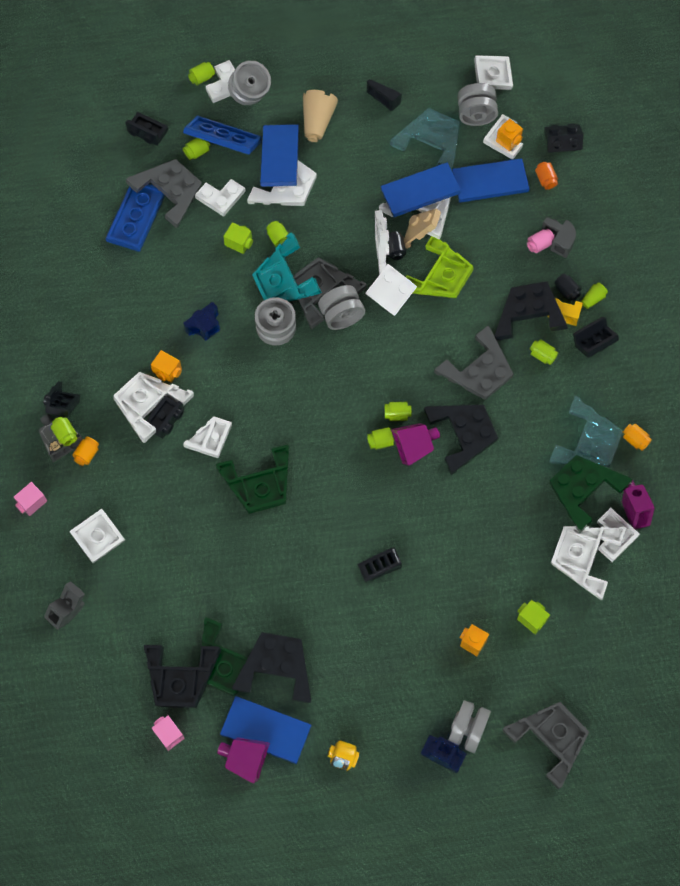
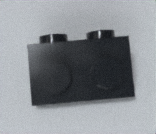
M139 112L136 113L131 121L127 120L125 122L127 132L130 135L138 136L145 142L153 143L157 146L168 131L167 125Z
M571 123L565 126L551 125L550 127H544L547 151L549 153L583 149L584 134L579 124Z
M604 316L573 333L575 347L587 358L619 341L618 335L607 326Z
M58 381L44 397L45 413L54 414L57 417H68L80 402V395L62 392V382Z
M167 396L162 398L146 420L156 428L155 435L163 439L166 434L169 435L174 427L173 424L176 420H180L184 414L183 403L181 401L177 403Z

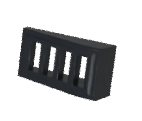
M369 79L367 81V93L390 111H393L401 104V93Z
M395 547L359 563L358 567L366 583L402 568V563ZM388 557H392L393 564L390 563ZM384 559L387 567L384 568L380 560ZM375 562L377 563V566L379 568V571L377 572L373 565V563ZM369 565L372 572L371 575L368 574L365 566Z

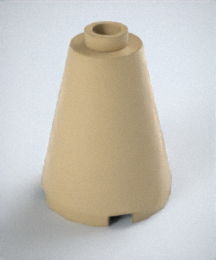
M308 90L306 94L303 93L305 137L311 142H318V140L322 139L338 102L335 95L331 93L330 96L324 95L325 91Z

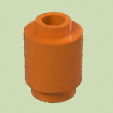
M547 162L538 164L535 172L541 186L546 190L557 186L558 177L552 164Z

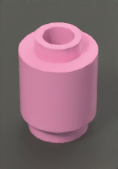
M542 229L528 237L527 247L531 252L537 254L551 246L555 237L550 229Z

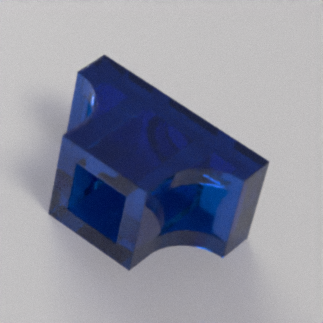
M211 302L202 310H197L193 313L192 317L183 322L184 330L189 336L198 334L207 341L220 331L219 322L216 320V317L219 315L218 308L214 302Z
M429 735L420 755L455 773H458L467 755L458 748V745L442 737L437 738Z

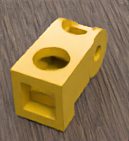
M555 298L566 323L577 326L583 303L575 301V305H571Z

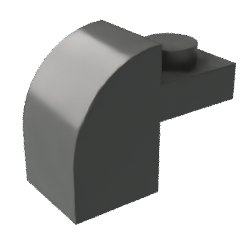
M546 217L542 229H550L555 237L550 250L567 258L576 238V230L573 224L566 220L562 225L557 220Z
M70 581L65 585L60 598L49 604L44 618L59 630L81 611L85 604L82 601L85 594Z

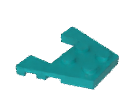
M292 232L286 236L287 239L282 245L279 244L275 248L276 251L270 258L267 257L252 274L263 300L279 297L289 302L322 293L316 279L313 277L297 286L285 260L286 256L300 248Z

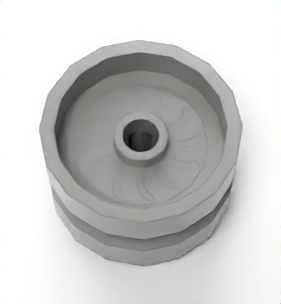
M257 61L242 62L231 74L228 81V90L231 97L236 102L249 106L258 103L271 86V76L268 70Z
M474 83L463 87L458 92L459 118L464 124L481 126L494 121L498 116L496 91L491 85Z
M351 285L340 286L330 290L318 302L320 311L325 315V321L331 330L349 327L365 315L364 305L359 300L355 287Z
M277 297L266 299L257 306L255 324L259 338L270 345H282L294 337L296 317L292 304L285 299Z
M464 700L451 726L452 732L448 743L459 746L465 735L467 736L464 745L465 750L475 754L491 710L480 707L476 717L473 718L471 715L475 708L474 703Z

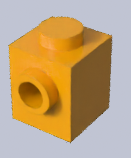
M509 118L498 129L496 142L510 152L522 141L523 128Z
M162 350L151 363L152 372L162 381L167 380L172 383L182 372L180 360Z
M471 624L470 628L465 627L460 635L462 639L460 647L478 657L488 640L489 634Z

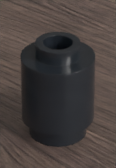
M400 232L389 233L388 256L393 260H401L406 255L404 237Z
M562 274L556 279L554 283L556 289L567 301H575L581 295L580 291L582 288L571 276Z

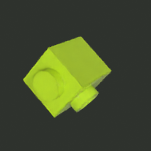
M233 222L223 236L225 246L242 254L245 253L246 249H250L253 244L252 233L249 228L239 226Z
M533 600L528 604L524 602L517 611L519 613L517 620L535 635L550 617V614L545 611V607Z

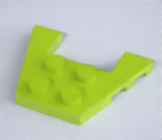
M431 236L425 245L426 250L436 253L440 257L424 282L406 275V278L417 286L412 294L457 298L474 270L473 265L459 253H455L446 242Z

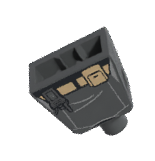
M46 414L40 419L44 426L38 431L54 463L76 449L82 437L76 431V442L66 447L60 444L51 430L54 419L50 414Z

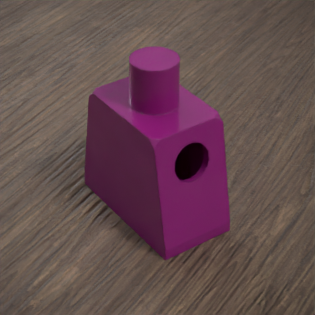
M414 424L391 429L402 464L408 466L434 450L432 441L440 438V433L436 427L428 430L425 424Z
M632 481L624 489L622 505L629 524L636 530L651 525L655 507L644 485L635 486L634 481Z
M237 737L233 740L232 745L221 742L217 754L227 757L226 769L251 783H255L259 780L270 743Z

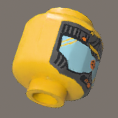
M339 740L335 746H330L327 757L331 758L330 764L332 766L348 771L351 767L355 768L359 752H357L355 745Z

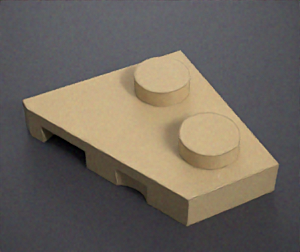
M437 208L413 215L410 218L404 238L407 249L411 247V242L414 239L421 240L427 233L437 227L441 214Z

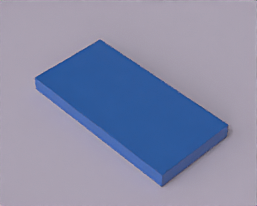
M196 116L184 127L183 131L184 134L248 155L262 140V137L201 116Z
M298 124L263 125L261 187L297 186Z
M522 158L452 169L453 175L461 189V194L457 195L459 203L526 193L530 189Z
M448 162L381 186V191L393 218L461 194V189Z
M151 184L145 186L138 193L129 186L106 236V242L140 252L165 195Z
M235 696L220 735L231 740L239 737L269 742L268 754L297 764L312 725Z

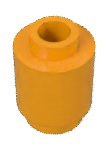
M636 423L634 425L629 424L623 431L625 434L623 438L634 448L641 451L652 441L649 437L650 435Z
M86 436L72 454L74 461L81 466H84V464L89 465L98 451L99 443L93 438Z

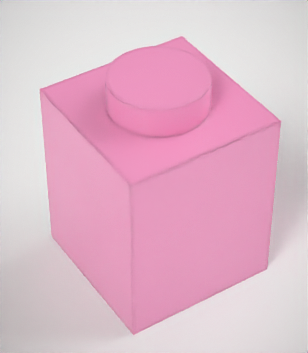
M32 482L14 496L17 502L15 504L16 508L22 514L26 512L29 516L47 502L44 494Z
M169 715L165 718L164 716L160 717L154 722L155 726L152 727V730L168 751L185 739Z

